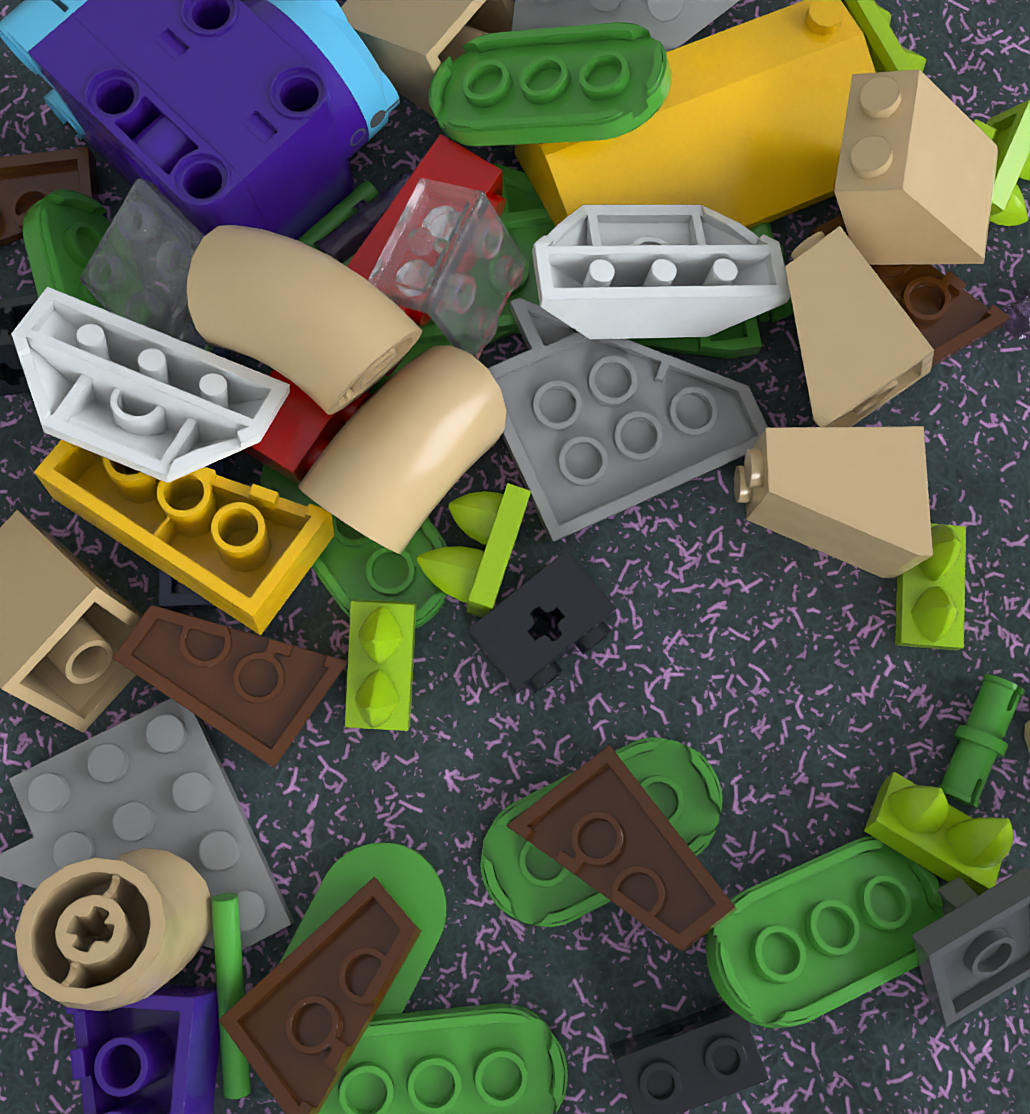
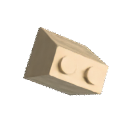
M347 0L341 9L348 23L362 39L380 70L387 76L396 91L436 118L429 105V88L434 74L440 65L449 56H451L454 62L458 56L465 53L463 45L476 37L490 33L511 31L515 3L513 0Z
M920 69L852 74L834 190L850 240L869 265L984 264L998 146Z
M841 226L837 227L827 236L822 231L817 232L805 239L794 249L791 254L793 261L787 264L785 269L813 419L817 427H852L931 372L934 349Z
M924 426L765 428L753 448L747 449L744 466H736L734 474L735 500L737 503H746V520L881 578H896L933 556Z
M16 510L0 527V688L84 733L136 676V674L119 664L112 657L143 615L54 536Z

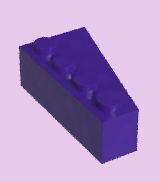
M164 984L149 997L110 1011H94L65 1006L66 1015L73 1013L76 1048L70 1050L73 1080L80 1079L84 1114H213L220 1041L217 987Z

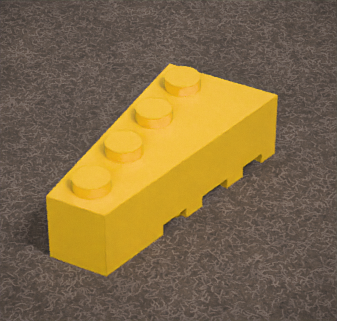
M60 440L34 471L54 500L260 636L334 537L332 514L324 508L310 503L307 507L281 498L278 492L256 484L250 487L224 478L208 467L200 468L166 483L79 446Z

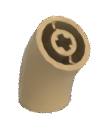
M239 225L217 226L202 238L191 259L187 278L188 308L196 330L205 341L222 350L243 354L270 366L309 395L327 414H334L345 408L378 382L412 348L423 331L395 302L368 280L331 256L298 240L280 234Z
M432 346L397 371L353 414L317 458L298 487L310 499L347 525L385 548L401 554L446 493L483 454L497 443L505 430L507 410L501 389L488 368L472 354L454 346Z
M141 848L122 853L115 860L92 858L66 865L42 881L23 906L15 933L18 963L33 987L68 1008L110 1011L136 1003L149 997L177 975L204 945L213 927L211 894L206 881L189 862L165 850Z

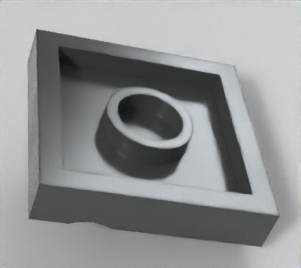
M1025 867L980 895H977L960 877L955 878L937 890L941 896L943 904L941 909L945 916L912 935L914 947L919 957L918 962L929 1004L946 1027L1030 977V869L1028 867Z

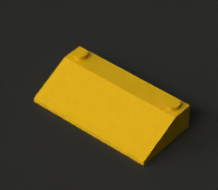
M803 0L666 52L672 77L668 95L658 111L635 130L607 140L515 145V155L555 227L582 205H703L741 223L750 230L756 225L769 223L835 196L834 190L852 74L876 72L864 34L841 0Z

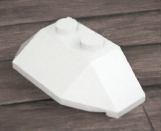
M582 205L560 222L547 236L544 235L536 241L532 249L540 307L588 339L708 337L783 305L791 297L779 241L764 234L759 238L741 223L703 205Z
M49 287L44 290L11 333L44 433L166 483L259 443L290 393V384Z

